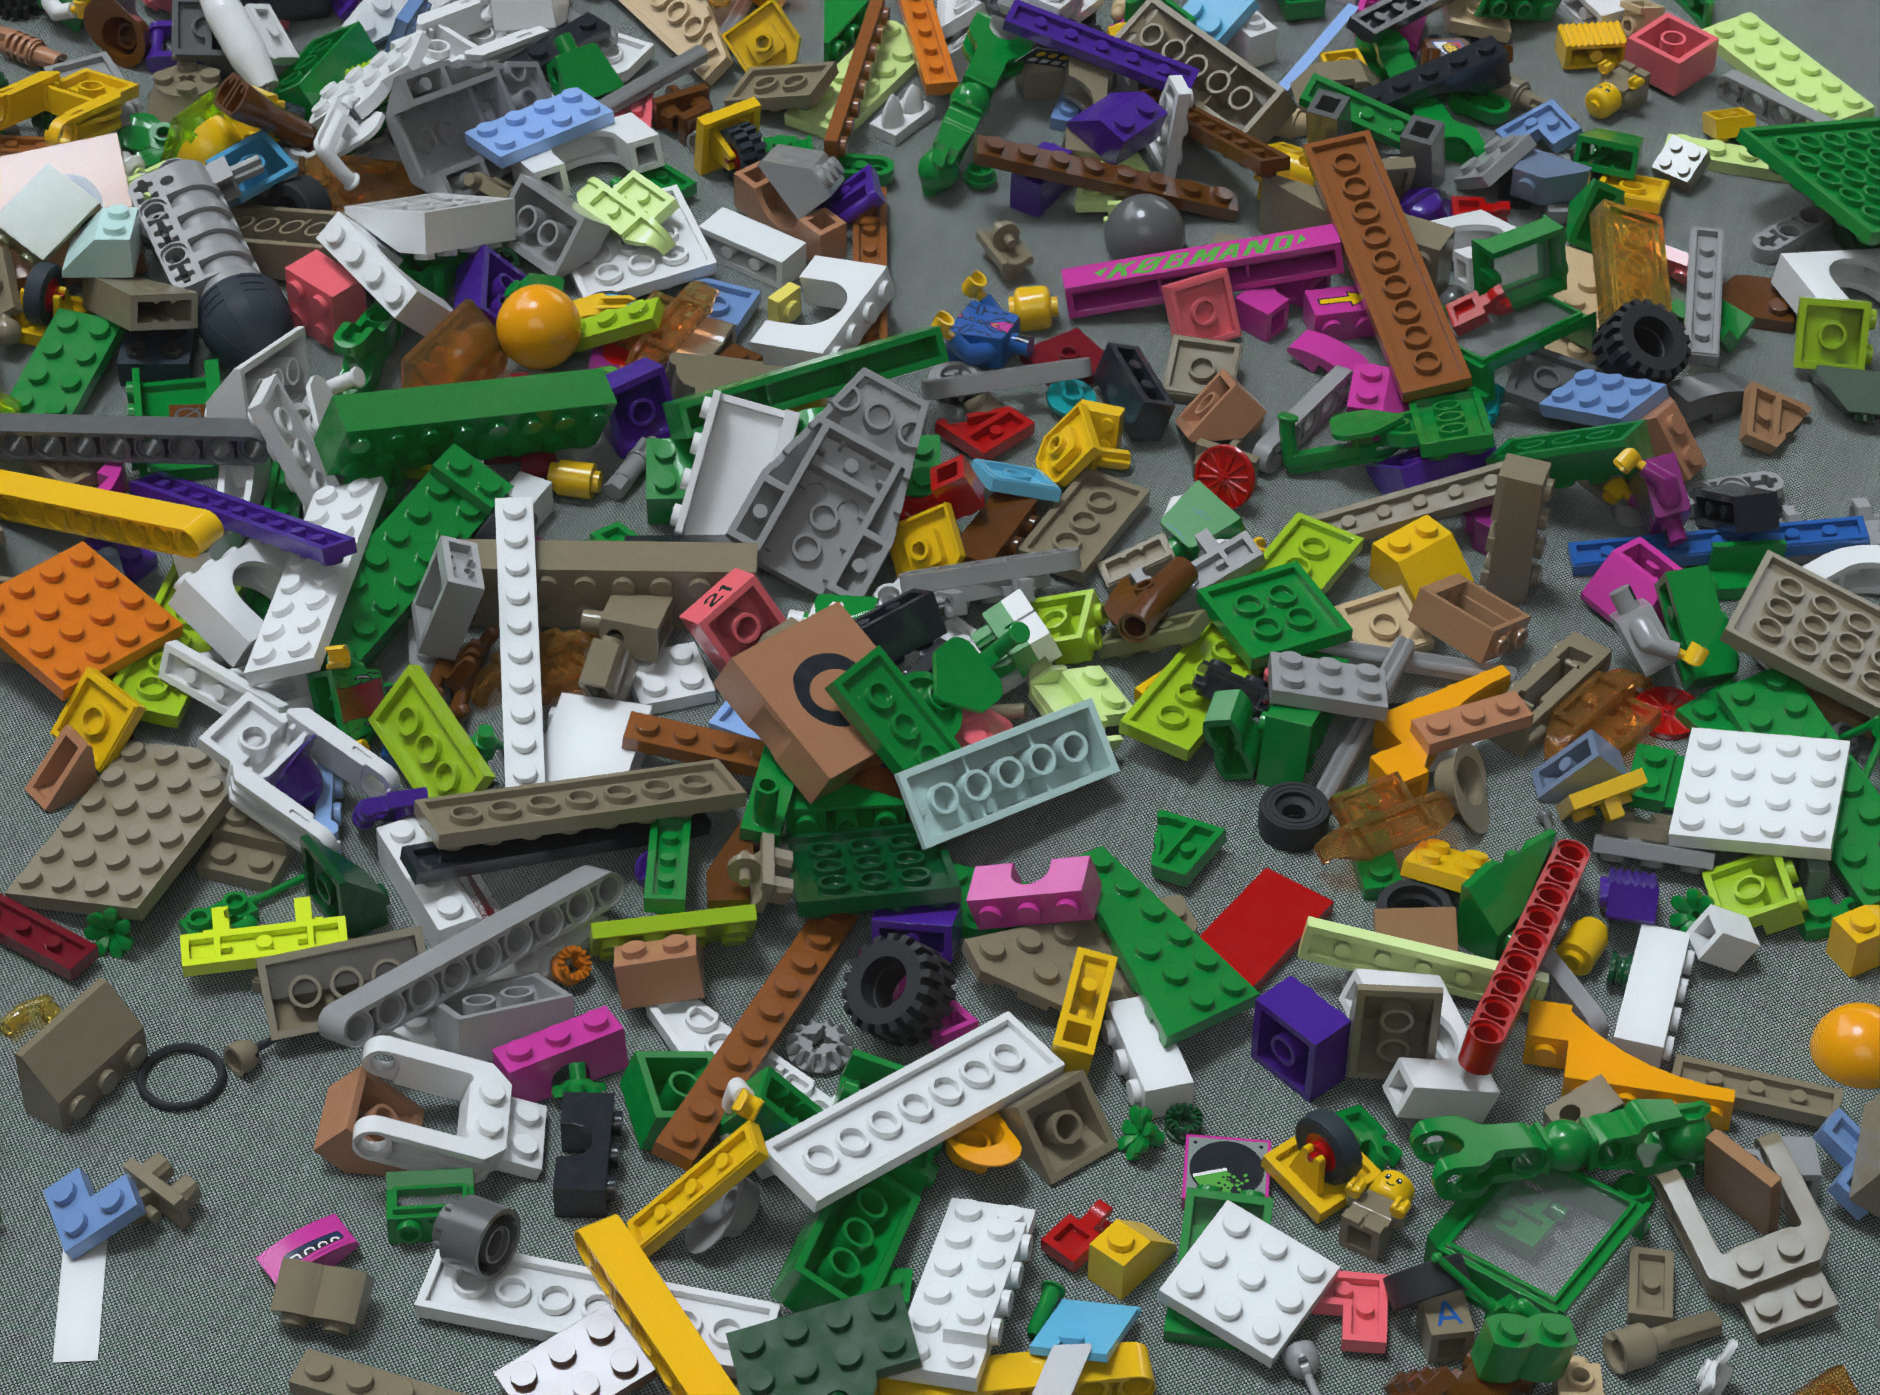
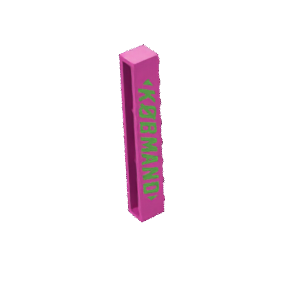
M1333 224L1061 269L1069 319L1165 303L1161 286L1220 268H1228L1233 292L1344 273L1341 241Z

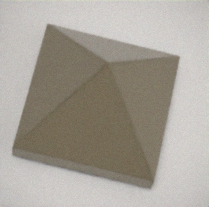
M992 392L982 393L963 403V408L968 414L989 412L995 408L1006 407L996 394Z

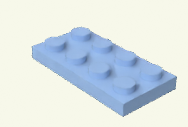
M576 87L565 89L561 94L551 98L538 100L533 105L521 110L510 111L505 116L491 122L480 123L476 128L468 130L464 134L468 146L503 169L615 123L614 112Z

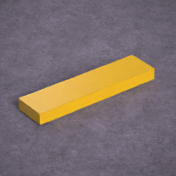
M751 1120L746 1121L626 1222L629 1231L648 1258L769 1158L760 1126Z

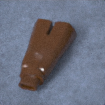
M235 72L231 73L220 85L213 104L228 117L267 131L307 153L315 150L314 139L318 130L304 118L274 104Z

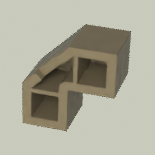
M1353 59L1313 63L1290 83V87L1298 104L1300 96L1313 73H1317L1357 92L1382 81L1361 60ZM1298 105L1303 111L1306 112L1307 108Z

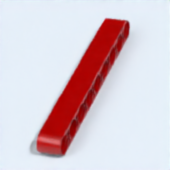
M1563 839L1555 844L1472 1016L1458 1056L1460 1066L1471 1074L1488 1075L1495 1070L1580 888L1590 858V851L1584 844L1576 840Z

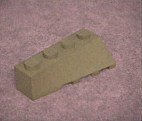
M1507 453L1497 478L1491 520L1493 521L1485 551L1488 553L1484 569L1481 571L1479 585L1514 605L1527 601L1532 586L1538 588L1541 581L1543 566L1537 565L1538 559L1543 558L1546 549L1547 537H1543L1541 534L1542 530H1547L1551 508H1546L1545 506L1546 501H1551L1555 479L1549 478L1550 462Z

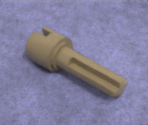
M1510 73L1509 84L1491 91L1508 99L1511 103V111L1524 109L1529 112L1548 101L1532 92L1531 84L1528 81ZM1563 109L1575 122H1577V116L1575 114Z
M1708 1310L1652 1328L1647 1327L1643 1323H1634L1604 1334L1602 1340L1604 1357L1611 1370L1616 1374L1639 1370L1652 1366L1660 1353L1720 1335L1723 1322L1715 1311Z

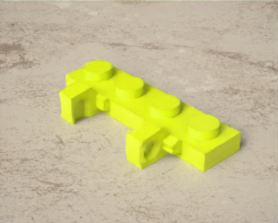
M310 896L294 898L296 918L294 922L231 929L228 906L211 908L213 929L203 930L202 933L180 935L184 977L256 969L257 958L348 940L345 916L313 917Z

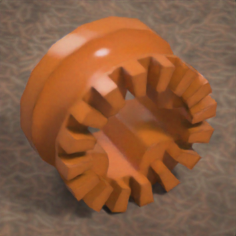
M575 945L567 946L552 957L550 970L553 977L560 984L573 986L590 975L592 961H589L591 957L586 955L587 951L585 949L581 950L582 947H575ZM569 958L572 959V966L578 968L577 971L571 974L569 973V967L565 965V961Z

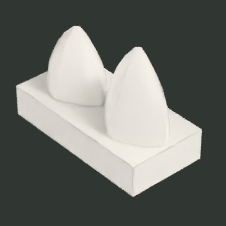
M911 84L903 99L899 100L894 94L889 96L883 113L869 123V135L897 146L935 117V105L924 101L920 89L916 85Z

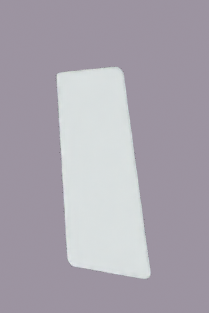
M1090 1343L1054 1345L1032 1395H1071L1092 1345Z

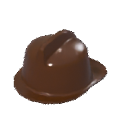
M92 0L87 4L84 10V25L92 40L103 51L108 53L117 66L130 68L139 64L145 52L150 49L151 36L146 22L137 15L129 14L115 0Z

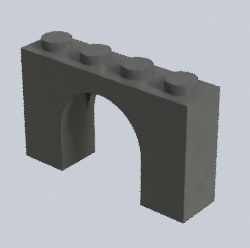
M1323 89L1317 91L1306 110L1307 143L1355 133L1351 124V101L1349 96ZM1415 114L1412 115L1400 136V154L1379 152L1381 159L1393 156L1414 157L1416 170L1410 189L1435 187L1437 190H1440L1445 181V123Z

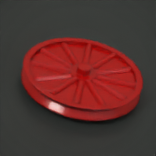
M1221 444L1207 449L1200 456L1195 467V482L1199 480L1231 509H1236L1244 505L1251 497L1255 487V472L1250 459L1241 449L1233 445Z
M1657 686L1646 689L1634 701L1632 710L1634 722L1643 732L1657 739L1673 741L1690 737L1689 732L1691 730L1675 718L1676 709L1695 698L1688 692L1675 687Z

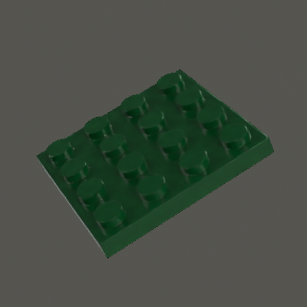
M913 823L781 836L780 849L793 851V864L788 878L794 881L792 895L798 917L823 919L829 914L847 913L850 915H864L870 910L888 909L890 911H904L909 909L910 906L920 905L939 908L948 906L951 902H961V886L946 843L942 842L923 850Z

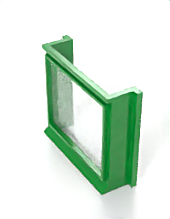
M1552 296L1513 309L1514 311L1505 315L1496 316L1490 313L1488 314L1490 322L1459 337L1454 331L1445 305H1443L1447 319L1472 376V387L1460 389V391L1479 388L1484 404L1496 399L1495 370L1563 337L1591 351L1592 346L1595 345L1592 340L1597 333L1596 311L1586 315L1582 311Z
M1549 1170V1175L1543 1176L1539 1174L1530 1179L1495 1183L1481 1197L1457 1200L1427 1234L1423 1263L1430 1261L1434 1252H1441L1442 1257L1462 1253L1472 1283L1488 1297H1493L1498 1301L1508 1294H1512L1516 1299H1527L1542 1313H1555L1567 1317V1312L1631 1235L1642 1241L1649 1233L1651 1224L1648 1222L1652 1204L1647 1201L1642 1204L1578 1170L1571 1173H1557ZM1464 1290L1466 1301L1469 1304L1487 1312L1483 1307V1303L1468 1290Z

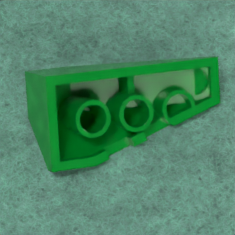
M1550 828L1527 840L1520 852L1513 849L1505 852L1503 861L1500 863L1493 859L1486 862L1461 885L1457 915L1459 946L1479 957L1495 961L1500 960L1553 851L1556 831Z

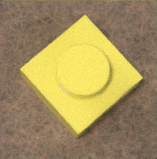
M788 282L768 297L769 321L789 324L801 315L800 286Z

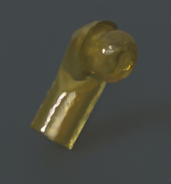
M42 994L18 1003L0 1019V1032L4 1036L11 1038L37 1015L44 1023H49L61 1013V1006L53 1001L55 997L48 994Z

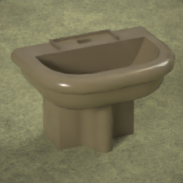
M673 352L669 357L665 371L671 387L672 398L675 400L784 367L766 365L761 361L711 354L702 356Z

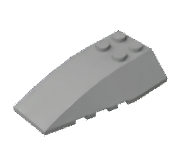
M440 60L394 77L384 120L410 182L428 194L474 195L477 192L472 191L463 182L465 174L481 172L492 178L497 177L501 179L512 170L511 166L501 169L468 146L465 141L464 132L476 128L480 123L491 122L505 116L510 111L521 110L533 105L538 100L548 99L553 96L538 61H506L504 63L484 61L482 63H472V60H461L459 62Z
M863 367L831 400L824 410L817 414L808 423V426L761 471L725 536L734 543H758V567L815 598L820 594L865 596L894 543L929 402Z

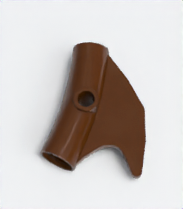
M1174 557L1153 578L1144 579L1135 585L1131 584L1129 577L1122 578L1109 595L1103 609L1111 624L1118 629L1122 638L1131 643H1142L1148 639L1159 621L1168 615V610L1198 582V572L1195 566L1186 558Z

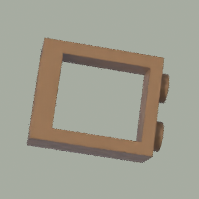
M1457 573L1420 587L1408 621L1483 664L1506 653L1520 649L1528 637L1529 632L1526 628L1531 616Z

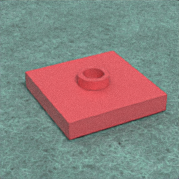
M1220 268L1161 286L1172 337L1173 334L1228 341L1242 336L1228 268Z

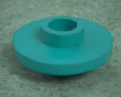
M1077 379L1052 383L1046 395V401L1050 409L1062 417L1082 399L1096 402V395L1093 389L1088 384Z

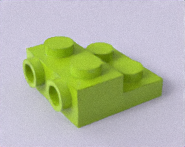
M1799 296L1792 367L1815 369L1817 365L1865 370V365H1871L1873 356V344H1868L1869 330H1875L1877 310L1871 309L1872 303L1864 300Z
M1095 589L1036 598V601L1029 602L1062 653V656L1054 660L1056 665L1080 664L1085 661H1091L1094 650L1102 648L1103 640L1100 626L1107 625L1109 619L1103 609L1105 603L1100 602Z
M1753 854L1714 867L1713 870L1708 869L1701 872L1708 894L1713 898L1715 906L1747 916L1752 928L1763 925L1766 935L1805 923L1802 912L1809 910L1802 887L1793 889L1792 884L1799 882L1792 859L1783 861L1782 856Z

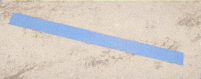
M1348 3L1282 79L1279 85L1288 91L1290 83L1309 67L1359 7Z

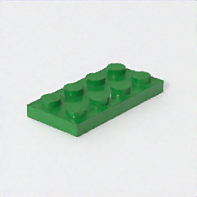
M58 308L0 413L80 415L120 343L122 336L125 334V328L103 317Z

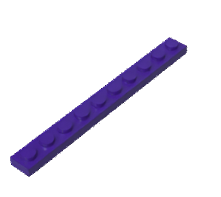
M162 471L128 481L131 495L209 510L221 520L224 530H231L239 533L242 537L259 540L261 544L276 546L281 551H290L304 559L318 561L323 566L340 564L344 561L343 557L357 553L354 537Z

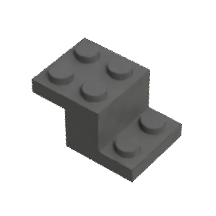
M172 0L171 60L204 61V65L220 70L222 81L233 72L239 76L231 66L207 24L199 0Z

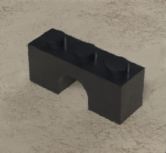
M564 1092L560 1120L562 1152L581 1154L576 1156H556L553 1182L555 1217L606 1218L608 1201H616L617 1175H611V1169H619L620 1143H614L615 1136L623 1135V1111H616L615 1093Z

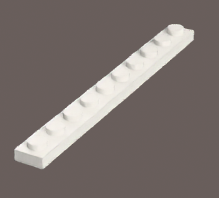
M533 496L495 498L505 787L546 782Z

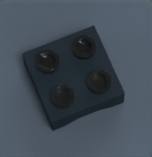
M197 328L129 331L125 329L126 332L122 336L117 362L120 386H126V382L133 381L132 368H139L141 382L193 378L194 358L199 343Z

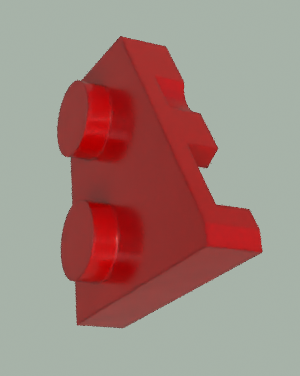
M1006 406L995 408L989 412L966 414V421L948 424L946 418L938 419L935 421V433L974 459L992 460L1035 433V422L1014 408Z

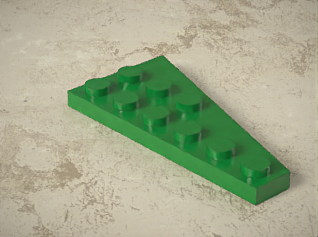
M1103 846L1079 855L1091 856L1102 882L1096 908L1098 916L1096 923L1102 933L1106 932L1111 940L1110 949L1114 956L1118 957L1117 962L1133 992L1140 994L1146 1005L1144 1012L1150 1023L1155 1022L1160 1032L1159 1040L1164 1049L1255 1007V999L1260 996V993Z

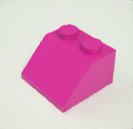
M1355 363L1346 412L1372 409L1400 413L1409 411L1408 402H1402L1389 367L1373 363ZM1379 435L1373 437V441L1380 440Z

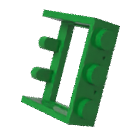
M853 1049L840 1076L834 1104L905 1066ZM943 1142L910 1159V1163L905 1162L885 1174L920 1196L924 1187L931 1188L934 1184L939 1164L933 1162L934 1155H939Z

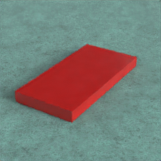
M1266 867L1199 937L1258 991L1299 948L1308 916L1325 920L1333 912L1334 901Z

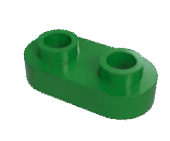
M1452 91L1448 93V107L1456 114L1477 119L1490 126L1500 125L1509 119L1511 103L1503 96L1492 92L1483 95L1467 91Z
M864 154L841 156L839 163L844 169L842 174L845 178L844 181L868 164H871L878 172L881 187L891 183L894 179V162L888 157Z

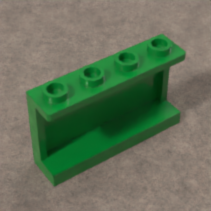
M218 359L204 360L205 377L143 383L141 382L139 368H132L133 381L126 382L128 403H131L127 404L128 416L169 417V405L205 404L206 408L207 400L221 385ZM131 463L132 471L139 470L140 477L158 471L185 480L219 477V465Z

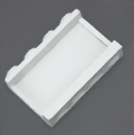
M715 389L712 398L705 396L699 416L706 419L702 433L695 432L689 452L696 455L692 469L685 467L679 489L686 491L682 505L675 503L669 525L676 526L674 534L726 535L761 471L794 439L801 413L762 405L723 394Z
M562 692L557 707L550 708L547 721L548 730L544 733L546 782L641 769L646 754L621 748L622 740L631 711L653 715V706Z

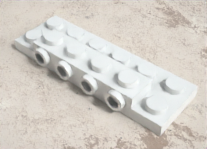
M951 1198L908 1311L923 1367L888 1377L889 1379L977 1392L993 1345L999 1346L1001 1344L1004 1329L1003 1316L1010 1317L1013 1308V1288L1020 1289L1024 1271L1022 1262L1030 1261L1032 1255V1234L1036 1225V1210L1020 1208L1014 1205L979 1202L973 1199Z

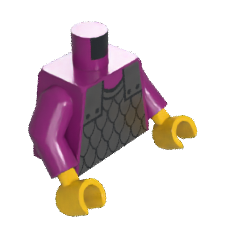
M1624 449L1613 460V464L1624 474H1628L1636 467L1630 483L1631 490L1622 478H1613L1603 487L1602 497L1611 505H1616L1622 498L1626 499L1629 506L1640 511L1647 532L1650 535L1662 532L1667 547H1676L1687 542L1688 539L1683 526L1690 515L1691 505L1675 452L1642 460V457L1635 449Z

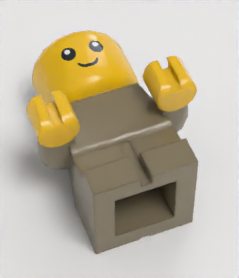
M1605 59L1598 64L1600 72L1599 84L1587 92L1585 106L1588 112L1598 119H1605L1618 110L1635 108L1647 100L1651 73L1640 67L1636 69V65L1627 60L1619 63V67L1615 69V64Z
M1384 1170L1379 1173L1365 1193L1363 1192L1367 1188L1366 1181L1361 1179L1358 1182L1357 1176L1351 1178L1345 1187V1193L1347 1194L1346 1203L1349 1209L1347 1208L1341 1216L1338 1245L1357 1252L1375 1262L1379 1260L1390 1243L1394 1229L1404 1227L1406 1215L1411 1209V1203L1415 1197V1188L1411 1180L1403 1173L1395 1170Z

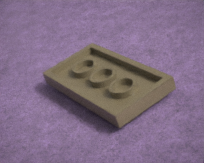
M1085 467L1060 496L1059 502H1055L1017 548V555L1065 547H1078L1081 568L1053 574L1083 584L1097 567V563L1102 561L1148 504L1150 490Z

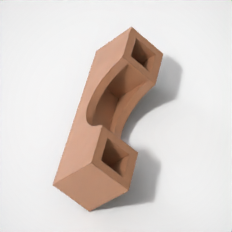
M760 161L734 173V206L752 220L806 242V259L810 262L815 255L837 259L847 256V223L826 207L807 216L805 215L798 220L757 165Z

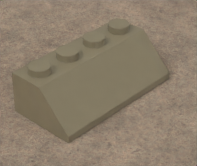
M421 925L257 958L256 965L271 1041L319 1032V1015L328 1004L425 952L426 948Z

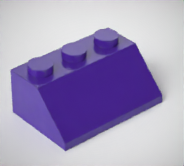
M485 244L457 267L454 311L463 320L453 332L460 341L470 344L478 351H503L496 332L497 315L505 301L504 293L512 282L515 280L521 281L527 275Z
M1496 445L1495 447L1487 448V451L1481 454L1453 453L1450 454V457L1443 460H1430L1428 457L1421 458L1418 447L1365 466L1373 482L1381 493L1385 495L1487 466L1485 459L1496 450Z

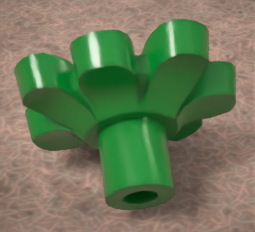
M1695 888L1687 890L1686 898L1678 895L1674 896L1671 900V906L1678 910V913L1670 915V924L1673 927L1682 926L1679 931L1686 932L1710 904H1715L1713 898L1707 895L1702 896L1701 891Z
M108 908L103 912V915L99 912L88 915L86 920L91 926L84 929V935L88 940L97 941L95 944L98 946L100 957L109 950L113 958L121 959L125 951L132 949L135 939L127 934L132 925L128 919L119 918V913L116 909Z
M586 1062L569 1063L570 1080H566L561 1085L552 1086L551 1095H554V1098H563L564 1092L602 1093L607 1091L605 1082H593L591 1079H587Z
M1133 1105L1129 1109L1131 1120L1125 1119L1122 1123L1121 1131L1126 1135L1118 1139L1119 1147H1117V1150L1126 1151L1127 1160L1137 1161L1141 1154H1145L1148 1151L1149 1145L1160 1148L1165 1141V1134L1158 1130L1157 1125L1151 1123L1153 1110L1146 1106L1141 1108Z

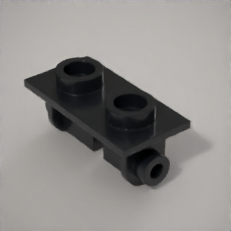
M1211 659L1210 662L1206 660L1201 662L1197 667V671L1204 674L1201 676L1196 673L1190 688L1197 690L1196 695L1212 701L1215 691L1241 689L1251 701L1253 707L1252 719L1254 717L1260 718L1262 712L1266 711L1268 705L1262 703V699L1265 701L1269 700V688H1267L1268 683L1253 675H1246L1244 678L1231 672L1232 667L1217 659Z

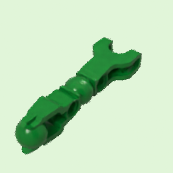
M977 11L961 47L964 57L969 62V66L961 84L950 95V106L941 122L931 150H928L918 162V177L921 180L923 195L929 198L942 190L949 189L956 182L959 176V166L979 122L990 112L991 98L999 81L1003 78H1011L1021 74L1025 63L1016 60L1029 53L1034 44V41L1021 36L1012 40L999 38L990 29L992 17L981 11Z
M1398 31L1373 44L1364 42L1355 36L1356 48L1359 49L1367 66L1380 77L1381 81L1416 67L1415 61L1409 52L1408 42ZM1435 95L1422 99L1401 111L1410 116L1415 114L1445 123V161H1454L1463 165L1473 157L1478 158L1485 152L1484 146L1486 144L1479 132L1472 126L1455 121L1444 105L1437 101L1438 99Z
M458 249V255L437 256V253H435V259L414 260V254L401 253L399 256L403 261L398 268L418 284L444 299L456 282L457 267L468 259V252H459ZM377 300L355 323L344 321L334 334V353L344 354L343 365L339 375L349 372L353 367H359L363 370L366 378L365 384L361 388H350L337 395L375 391L379 384L385 361L396 348L397 339H401L403 331L409 328L395 319Z
M1634 1099L1628 1102L1624 1109L1595 1114L1587 1119L1579 1117L1578 1123L1574 1120L1558 1119L1547 1124L1544 1128L1540 1122H1533L1532 1125H1528L1525 1122L1484 1125L1464 1117L1449 1115L1426 1118L1416 1123L1410 1133L1409 1144L1417 1158L1422 1162L1436 1163L1431 1177V1184L1440 1198L1449 1201L1476 1199L1484 1195L1489 1187L1495 1183L1530 1179L1539 1174L1543 1176L1549 1175V1170L1557 1173H1571L1581 1168L1584 1164L1588 1171L1595 1170V1167L1602 1170L1625 1169L1632 1170L1638 1177H1646L1676 1169L1683 1164L1697 1163L1703 1160L1705 1139L1712 1132L1711 1123L1706 1116L1712 1108L1707 1102L1702 1100L1691 1103H1675L1672 1099ZM1658 1131L1660 1143H1642L1649 1133ZM1435 1135L1441 1136L1444 1141L1423 1144L1426 1139ZM1453 1175H1459L1455 1181L1446 1183Z

